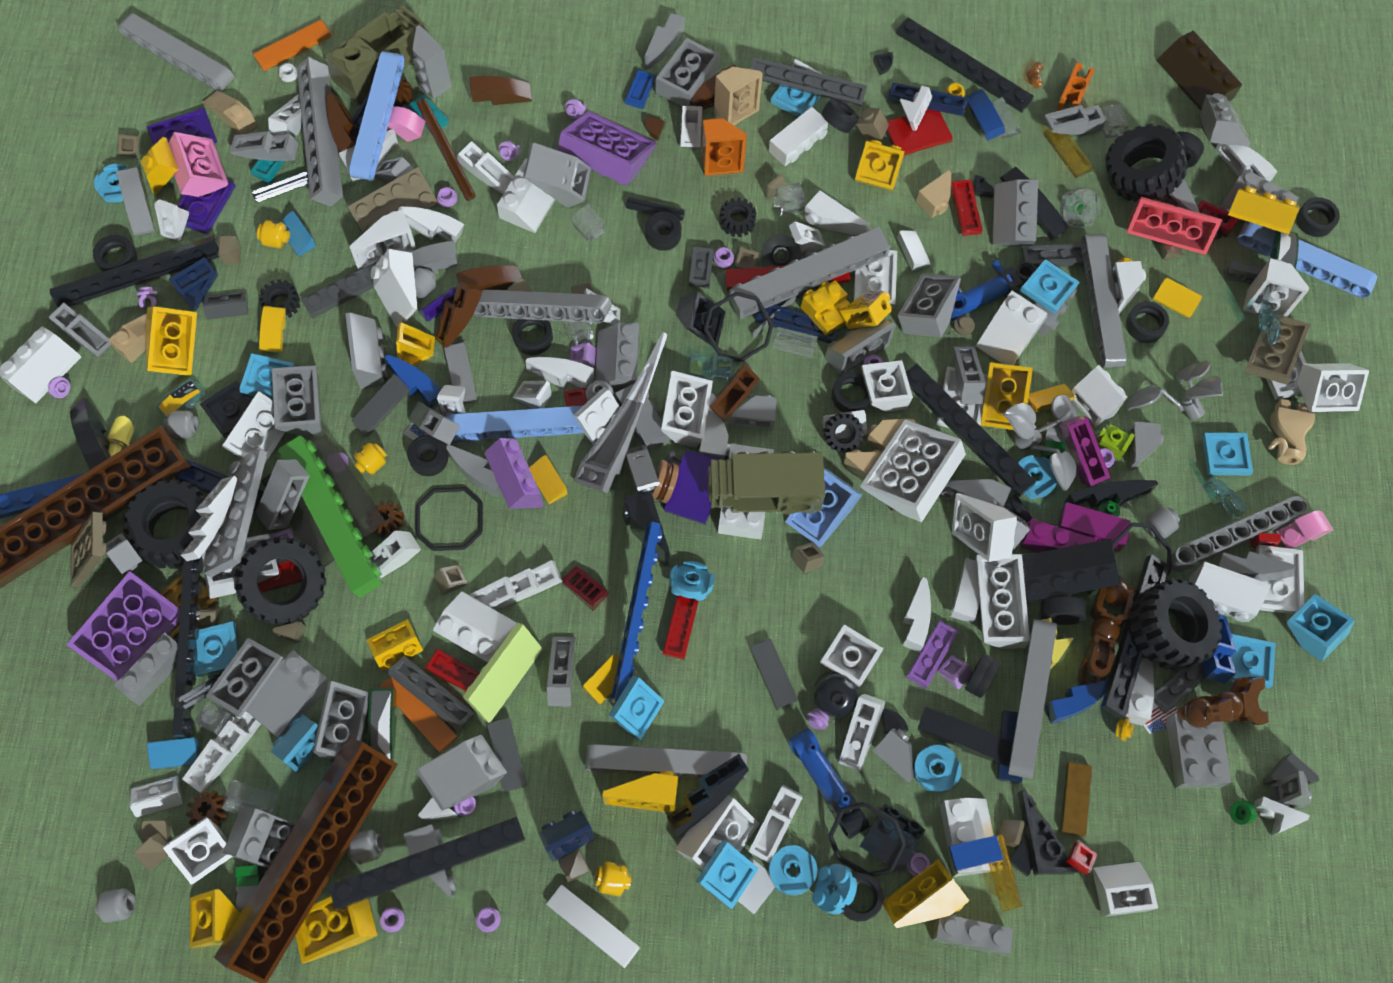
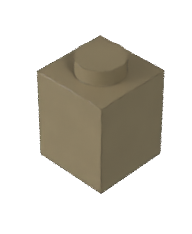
M880 108L863 109L856 123L865 140H882L889 126Z

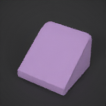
M589 342L571 346L570 360L594 367L596 366V348Z
M953 655L937 670L941 676L957 689H960L972 675L970 666Z

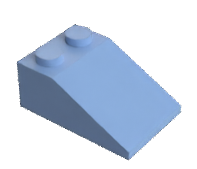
M824 469L826 495L821 511L814 514L793 513L785 521L819 547H822L863 495L828 469Z

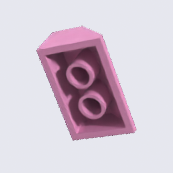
M174 132L169 141V146L178 166V171L174 176L180 194L199 197L226 187L228 181L213 140Z

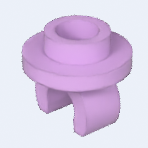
M571 99L566 103L565 109L571 118L578 119L585 113L587 104L584 103L582 105L577 99Z
M504 141L499 145V153L507 161L514 160L519 154L520 145L515 146L511 141Z
M152 287L139 288L140 292L135 293L136 296H141L139 298L140 307H146L145 300L147 298L151 300L152 306H157V299L153 295L158 294V292L153 291Z
M55 377L49 382L48 392L55 398H63L70 391V383L66 378Z

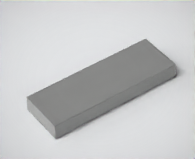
M465 342L444 347L452 386L465 387L463 404L478 401Z

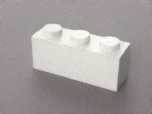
M811 107L770 140L768 152L784 166L790 162H795L802 152L808 151L818 139L822 140L826 136L828 122Z

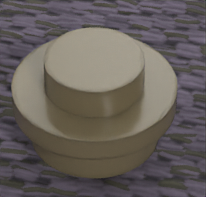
M959 316L954 322V329L961 336L971 334L975 328V323L969 316Z

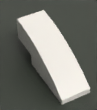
M472 141L457 156L459 163L502 194H504L514 178L488 152L485 154Z
M1218 143L1215 148L1238 177H1240L1244 169H1247L1271 182L1277 173V170L1266 159L1249 147Z
M399 207L398 211L403 209L410 227L431 240L437 234L447 241L454 240L456 242L463 232L464 224L445 214L416 207Z
M555 357L527 358L525 361L528 372L563 389L569 382L579 388H585L586 391L594 379V368L572 360Z
M966 558L950 617L973 623L976 618L980 597L977 561Z
M924 577L919 583L903 620V623L911 626L903 646L920 653L924 646L931 616L930 590L927 578Z
M785 785L781 786L748 852L768 863L771 862L804 795Z

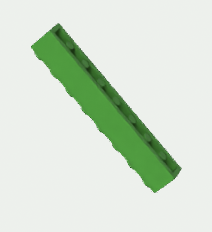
M300 435L279 448L278 451L283 460L296 459L310 475L302 497L351 592L361 598L383 584L380 578L382 572L377 564L372 563L370 558L373 555L366 545L363 546L361 532L357 527L354 528L351 523L354 521L352 515L347 509L344 510L342 506L344 503L343 498L338 492L334 491L333 486H335L333 479L330 475H326L323 470L326 468L324 462L314 453L317 451L315 445L311 440L306 441Z

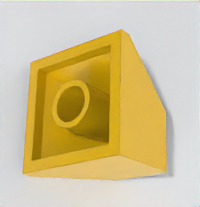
M162 137L141 160L151 190L156 195L178 171L177 163L165 137Z
M220 889L190 897V948L221 945L241 914Z

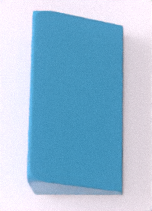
M291 211L281 222L286 225L287 231L290 232L288 243L297 256H300L316 247L294 211Z
M185 738L147 743L150 769L193 765L199 756V740L196 738Z

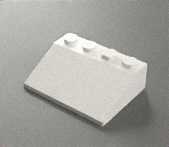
M904 420L860 487L902 515L922 522L966 455L962 441L956 437Z

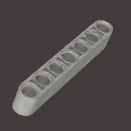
M130 13L117 26L120 33L129 40L215 90L222 92L235 78L233 73L222 64L134 13Z
M1104 233L1084 234L1081 238V250L1100 365L1102 368L1124 367L1126 364V352L1107 238Z
M482 290L483 292L474 315L489 318L601 323L605 320L612 307V303L604 295Z
M1299 496L1291 497L1185 544L1171 555V568L1178 572L1185 571L1251 541L1259 533H1269L1290 524L1306 512L1307 503ZM1235 531L1239 532L1241 534V537L1238 536L1235 533ZM1216 539L1220 540L1223 545H1220ZM1198 548H1201L1204 551V554L1199 552ZM1178 556H1182L1186 562L1181 561Z
M1033 620L1008 770L1009 775L1029 779L1033 777L1057 623Z
M587 745L585 770L590 772L651 775L654 773L659 774L660 771H670L674 773V776L701 778L737 754H740L747 765L748 755L735 752ZM746 773L745 776L742 778V780H746V779H747V773Z

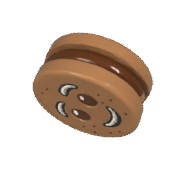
M660 460L655 468L660 485L655 486L651 493L654 500L667 503L677 482L679 466L674 463H667L665 460Z

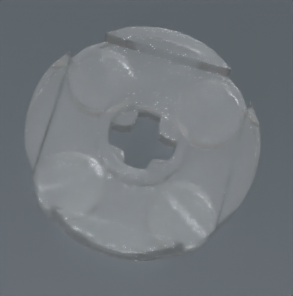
M1075 188L1069 193H1065L1062 197L1060 214L1068 225L1076 229H1083L1094 223L1093 220L1101 212L1100 197L1088 188ZM1078 205H1085V208H1082L1081 212L1079 213V211L1077 210Z

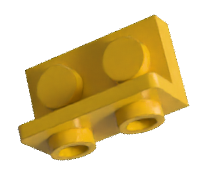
M408 619L366 640L381 671L392 667L403 656L408 659L423 651Z

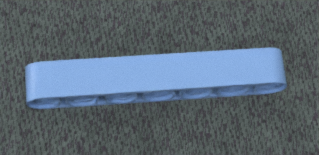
M381 52L350 163L349 172L352 178L374 179L404 68L403 54Z
M1245 221L1237 240L1241 245L1270 257L1276 230ZM1299 240L1297 270L1357 297L1366 298L1371 295L1377 280L1375 273Z
M582 406L450 414L445 416L460 425L452 442L584 433L573 416Z

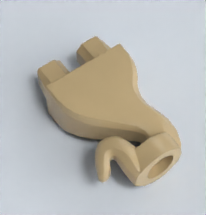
M1280 399L1276 403L1274 412L1270 415L1271 427L1278 437L1271 442L1268 449L1272 450L1278 445L1277 460L1283 464H1299L1306 456L1305 435L1314 424L1315 414L1308 411L1305 403L1298 404L1296 410L1290 409L1289 400Z

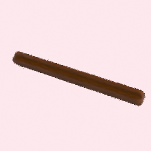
M427 99L418 100V108L467 201L476 197L475 192Z

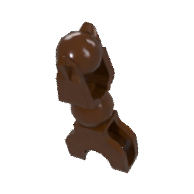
M1120 579L1121 585L1098 589L1090 611L1091 617L1095 620L1091 626L1092 639L1089 641L1078 673V682L1081 685L1100 682L1101 678L1106 676L1111 670L1115 657V644L1120 636V627L1130 618L1133 598L1136 593L1135 587L1130 589L1127 582ZM1105 601L1111 606L1123 605L1120 615L1115 617L1112 613H1107V610L1103 608V602ZM1087 670L1095 675L1093 681L1086 679L1085 672Z
M1249 676L1236 678L1229 691L1221 692L1217 696L1193 698L1177 710V716L1196 728H1205L1212 722H1233L1234 720L1239 724H1266L1269 722L1268 711H1262L1258 704L1260 691L1266 688L1265 677Z

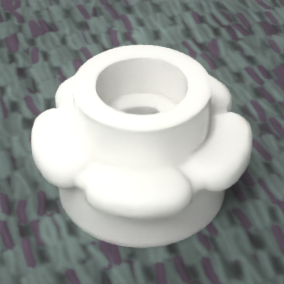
M289 63L283 64L279 69V77L284 82H292L298 77L297 68Z

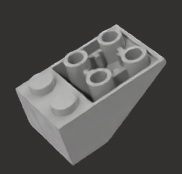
M533 142L530 146L523 178L569 208L584 202L591 167L575 156Z
M242 806L223 854L268 869L295 824L256 808Z

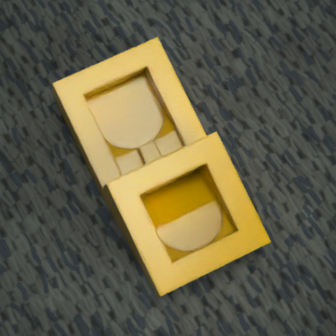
M263 307L259 351L278 353L283 351L286 308Z

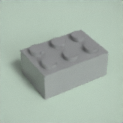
M686 38L656 77V93L680 106H691V99L698 89L719 70L720 54Z
M1177 713L1167 718L1166 726L1175 789L1222 788L1230 784L1231 778L1222 722H1212L1205 728H1196L1191 726L1186 720L1179 718Z

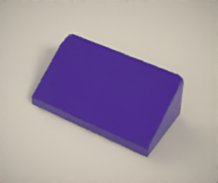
M457 287L451 288L419 310L420 315L426 322L443 312L446 300H454Z

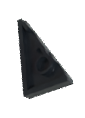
M1026 790L1018 792L1033 874L1062 875L1079 872L1066 862L1067 857L1064 854L1066 849L1058 841L1055 832L1046 818L1042 819L1034 807L1036 803Z

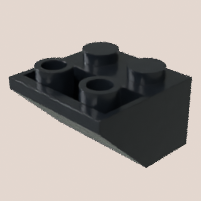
M885 803L881 811L898 821L906 841V846L895 867V870L901 873L913 856L926 829L922 828L916 821L902 815L896 808L890 807ZM877 815L860 847L890 866L901 842L894 824Z

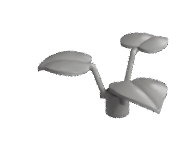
M1208 360L1190 364L1179 370L1176 374L1178 382L1187 381L1189 390L1186 391L1185 397L1182 399V404L1164 389H1158L1157 385H1152L1135 392L1127 402L1126 411L1128 413L1132 409L1152 404L1163 394L1180 411L1185 410L1190 420H1195L1205 414L1199 398L1223 396L1222 381L1220 377L1213 376L1200 380L1193 386L1192 380L1204 376L1208 372L1210 364Z
M1065 395L1056 396L1052 401L1051 408L1057 420L1039 429H1036L1034 425L1036 414L1031 406L1026 403L1011 406L1003 415L1008 419L1016 432V445L1020 449L1031 447L1032 451L1054 452L1050 456L1051 469L1064 491L1067 490L1076 476V464L1073 457L1067 451L1060 453L1059 449L1037 445L1042 439L1040 432L1078 416L1074 403Z

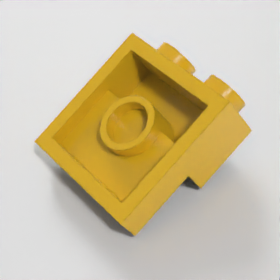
M876 140L866 141L855 181L893 191L905 151L894 145H890V147L883 146L881 142Z
M825 281L818 290L813 291L811 289L803 295L800 308L827 336L846 325L840 310L850 303L846 300L848 294L836 281L831 283Z

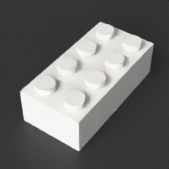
M731 444L729 459H732V454L739 452L760 453L769 451L774 454V450ZM722 507L718 533L761 540L765 512L732 513V508Z

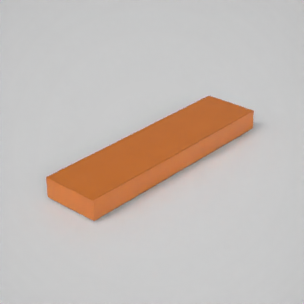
M319 20L254 53L253 56L262 70L266 71L332 37L331 32L323 21Z
M391 676L380 685V688H394L397 693L396 706L440 754L458 739L455 733L434 711Z

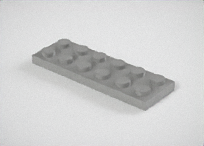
M261 448L248 453L238 461H234L229 468V477L235 476L237 482L224 521L210 543V551L205 559L204 574L209 577H213L241 562L267 452Z

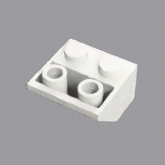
M1100 365L1095 367L1072 390L1075 396L1074 404L1095 428L1113 417L1127 398L1124 390L1116 385L1109 373L1103 370Z
M1140 862L1092 868L1102 917L1147 912L1158 908L1153 883Z

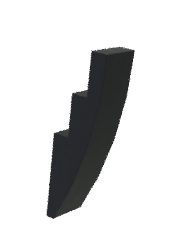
M1016 166L1000 177L1002 182L1030 180ZM1038 188L1037 225L1041 224L1052 240L1066 231L1069 226Z
M83 398L69 412L76 441L91 470L111 457L107 451L110 445L103 435L106 429L88 399Z
M1126 480L1095 485L1069 494L1065 503L1079 505L1088 501L1090 507L1094 508L1103 501L1110 500L1120 506L1151 493L1158 485L1157 480Z
M925 707L918 731L938 737L940 741L960 747L964 752L1008 766L1013 743L972 724Z
M737 754L699 778L702 786L683 797L686 805L667 816L677 837L696 825L714 810L734 790L749 771L740 754Z

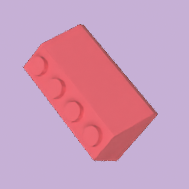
M1140 197L1135 203L1128 219L1127 233L1206 255L1222 219Z

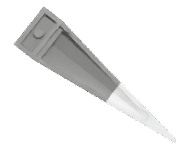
M663 332L646 365L616 415L581 461L573 482L608 494L615 474L619 475L667 338L666 333Z

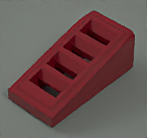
M1204 200L1197 205L1201 214L1206 209L1205 215L1210 216L1213 214L1212 217L1222 219L1220 227L1223 237L1227 238L1236 227L1238 218L1229 216V211Z
M577 566L562 579L563 582L561 583L592 611L608 596V591ZM578 574L579 577L571 584L569 581ZM584 579L586 582L577 589L576 586ZM588 585L591 586V588L585 594L582 593V591ZM596 590L598 593L590 599L589 596Z

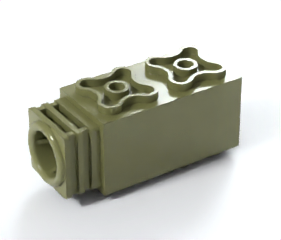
M403 5L399 9H395L394 13L388 14L384 11L325 56L333 82L358 104L366 98L371 89L381 52L403 54V70L413 63L414 54L412 48L416 26L420 24L424 29L425 27L424 23Z
M769 451L760 453L739 452L732 454V459L711 460L707 474L708 500L711 502V508H732V513H817L821 511L826 495L823 453H817L816 451L801 453L784 451L772 454Z

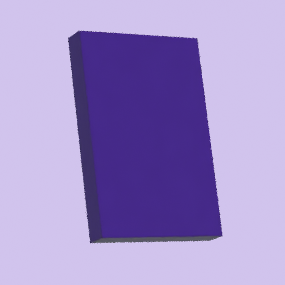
M205 108L147 126L153 146L162 137L167 138L169 143L174 132L209 138L214 143H217Z
M228 181L226 187L199 197L183 195L177 207L189 212L185 227L208 235L235 189V184Z
M685 450L674 491L666 503L664 511L706 525L712 509L711 502L708 500V467L711 465V460L717 459Z

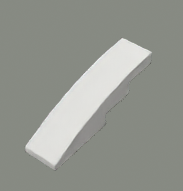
M235 476L221 479L197 507L196 511L201 515V518L188 532L194 540L181 554L186 561L199 559L213 541L232 501L237 482Z
M551 560L533 570L528 568L510 578L505 576L469 594V596L497 610L542 592L563 581L555 562Z
M246 711L241 718L236 716L233 721L229 720L216 739L209 741L182 779L202 793L235 758L261 724Z
M563 885L557 889L546 903L549 908L624 968L640 949L633 941Z

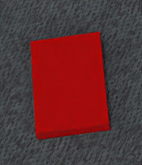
M927 109L916 131L912 130L906 116L887 121L889 126L886 134L892 145L898 146L902 151H905L904 155L948 143L953 139L939 111Z

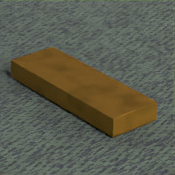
M1073 762L1067 763L1061 833L1081 837L1086 836L1092 766Z

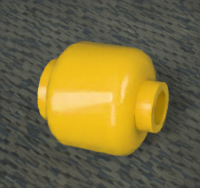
M266 220L258 226L257 239L260 240L263 246L280 249L285 243L289 242L290 232L287 231L284 223Z
M366 443L354 453L356 460L354 465L362 474L366 471L368 474L373 475L386 464L385 457L387 455L377 443Z
M604 862L602 866L597 867L594 885L597 886L600 893L620 896L625 889H629L631 875H628L626 866Z

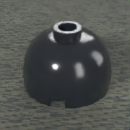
M828 671L821 675L814 684L813 689L816 706L829 717L834 718L845 717L853 712L860 695L858 686L851 679L834 671Z

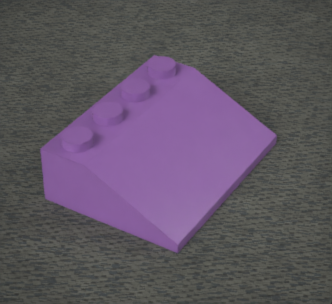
M588 111L561 132L557 151L575 156L600 175L614 179L619 184L628 185L637 176L656 147L657 142Z
M129 571L66 645L111 678L118 681L158 640V635L161 637L164 632L168 635L180 621L181 609L144 580Z

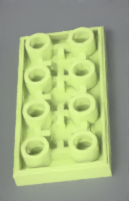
M517 622L514 628L509 631L506 639L495 650L492 658L481 669L480 674L472 685L467 688L463 696L481 718L488 723L492 721L543 650L523 624Z

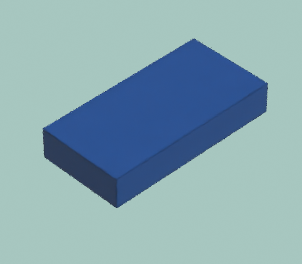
M637 70L625 98V104L644 109L656 80V75Z
M996 835L948 847L955 872L1003 860Z

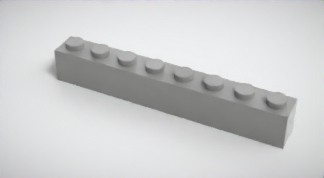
M308 57L297 67L310 199L331 207L343 198L338 149L330 130L327 113V94L331 92L329 69L327 65Z
M880 227L875 229L869 228L856 237L850 236L837 245L831 244L827 246L823 251L818 253L812 252L804 259L793 260L785 267L774 268L766 275L756 276L745 284H737L729 290V295L734 292H741L757 296L766 309L820 286L825 281L829 282L840 275L855 271L888 257L890 245ZM740 296L730 300L739 319L761 311L755 300Z

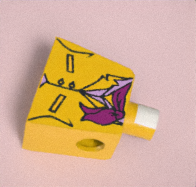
M886 291L864 294L841 309L840 312L847 328L877 326L892 311L889 303L890 295Z

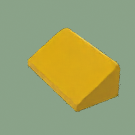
M1165 278L1153 300L1190 319L1202 296L1169 278Z
M1065 384L1029 393L1028 404L1035 413L1052 409V401L1058 395H1065L1072 402L1075 396Z
M547 455L542 456L529 467L536 485L548 505L568 495L567 488Z
M615 653L583 685V690L599 705L612 693L619 660Z

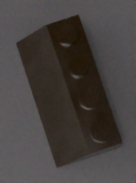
M1194 30L1178 38L1157 59L1161 67L1200 111L1202 110L1206 95L1222 94L1228 101H1231L1242 86L1237 77Z

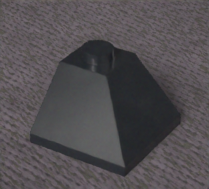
M699 292L680 297L676 316L687 330L713 347L704 332V325L708 310L714 303ZM720 307L712 311L708 327L717 346L726 312Z

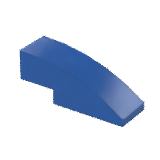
M983 88L966 96V98H969L968 106L987 141L1006 133L999 114Z
M390 355L385 356L386 364L393 374L398 375L409 387L410 391L408 394L410 397L419 393L427 406L433 408L439 404L437 397L441 390L429 377L401 359Z
M1219 614L1218 620L1222 623V630L1220 631V634H1222L1221 641L1218 643L1219 647L1212 657L1203 661V668L1207 679L1226 684L1236 674L1231 655L1237 650L1227 617Z
M1109 680L1071 687L1065 692L1066 698L1050 701L1046 705L1050 723L1066 720L1090 708L1105 695Z

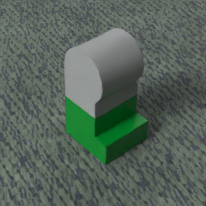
M1046 421L1045 426L1052 422ZM1059 424L1043 431L1042 446L1059 449L1061 453L1065 451L1066 447H1064L1063 433ZM1041 450V457H1045L1050 460V456L1048 455H1051L1054 452Z
M259 865L235 867V877H237L236 908L240 913L263 878L264 868Z

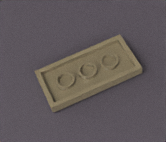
M415 167L346 207L363 234L382 216L398 211L399 207L429 209L438 204V201L419 167Z
M1277 315L1281 326L1278 341L1271 322L1266 318L1245 372L1287 385L1311 324Z
M92 512L71 544L70 587H80L88 579L89 574L94 571V567L99 564L101 557L105 556L106 543H102V535L106 531V522L102 521V513Z

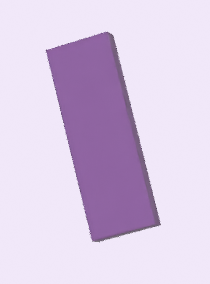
M939 620L906 678L926 689L959 631Z

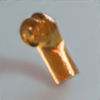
M1037 62L1028 71L1026 76L1033 88H1039L1043 83L1039 74L1044 69V65L1041 62Z

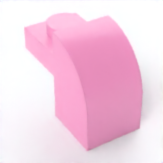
M393 107L387 131L394 129L396 134L405 141L410 142L421 138L425 120L409 109Z
M1318 510L1296 519L1295 522L1278 530L1277 533L1281 534V540L1286 548L1294 549L1309 540L1314 541L1334 529L1323 511Z

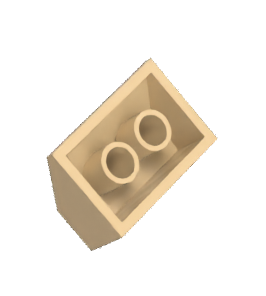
M731 67L721 71L716 76L714 114L719 119L724 118L735 125L759 111L763 73L757 70Z

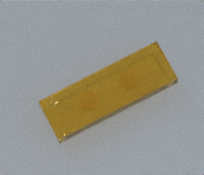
M1050 128L1044 131V137L1075 179L1093 170V165L1069 134L1054 133Z
M1003 834L997 835L1003 860L989 863L1001 910L1004 912L1022 907Z

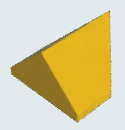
M402 322L398 323L396 340L398 359L416 366L434 355L435 337Z

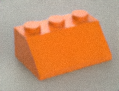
M724 118L703 120L702 163L704 176L744 172L747 135Z

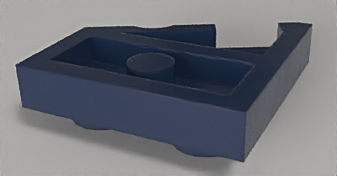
M204 257L169 278V280L191 311L195 312L218 275Z

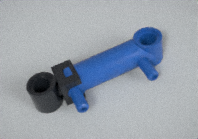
M999 260L993 261L991 265L998 276L965 292H962L959 287L954 306L959 308H953L950 320L955 321L959 316H963L1003 296L1007 298L1011 291L1018 293L1036 271L1035 266L1030 262L1024 261L1019 263L1015 270L1013 267L1004 269Z
M809 728L788 739L790 748L805 766L828 803L827 807L835 819L842 807L857 803L850 790L847 791L820 749L817 738ZM860 808L844 811L839 822L841 830L848 839L855 837L870 827L867 817Z

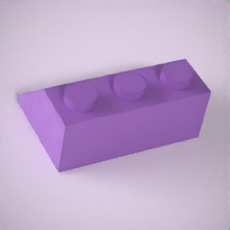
M499 438L484 453L508 508L543 507L541 494L516 438Z

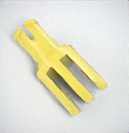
M119 416L115 419L106 440L110 445L107 451L110 456L129 446L134 427L130 419L125 416Z

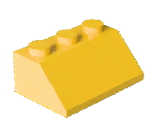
M1244 186V189L1239 188L1228 213L1229 216L1285 234L1290 233L1300 206L1296 205V201L1287 198L1281 201L1276 199L1277 195L1268 192L1262 195L1256 193L1257 189L1249 186Z

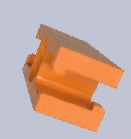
M1076 63L1057 106V111L1065 109L1063 106L1066 100L1072 102L1071 105L1073 107L1080 105L1094 73V68L1090 67L1086 77L1082 78L1077 75L1079 70H1082L1083 64Z

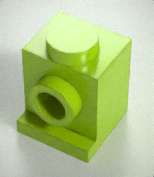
M1110 424L1108 429L1103 427L1097 439L1100 440L1098 446L1100 449L1106 448L1111 450L1114 458L1120 460L1135 435L1132 433L1129 435Z

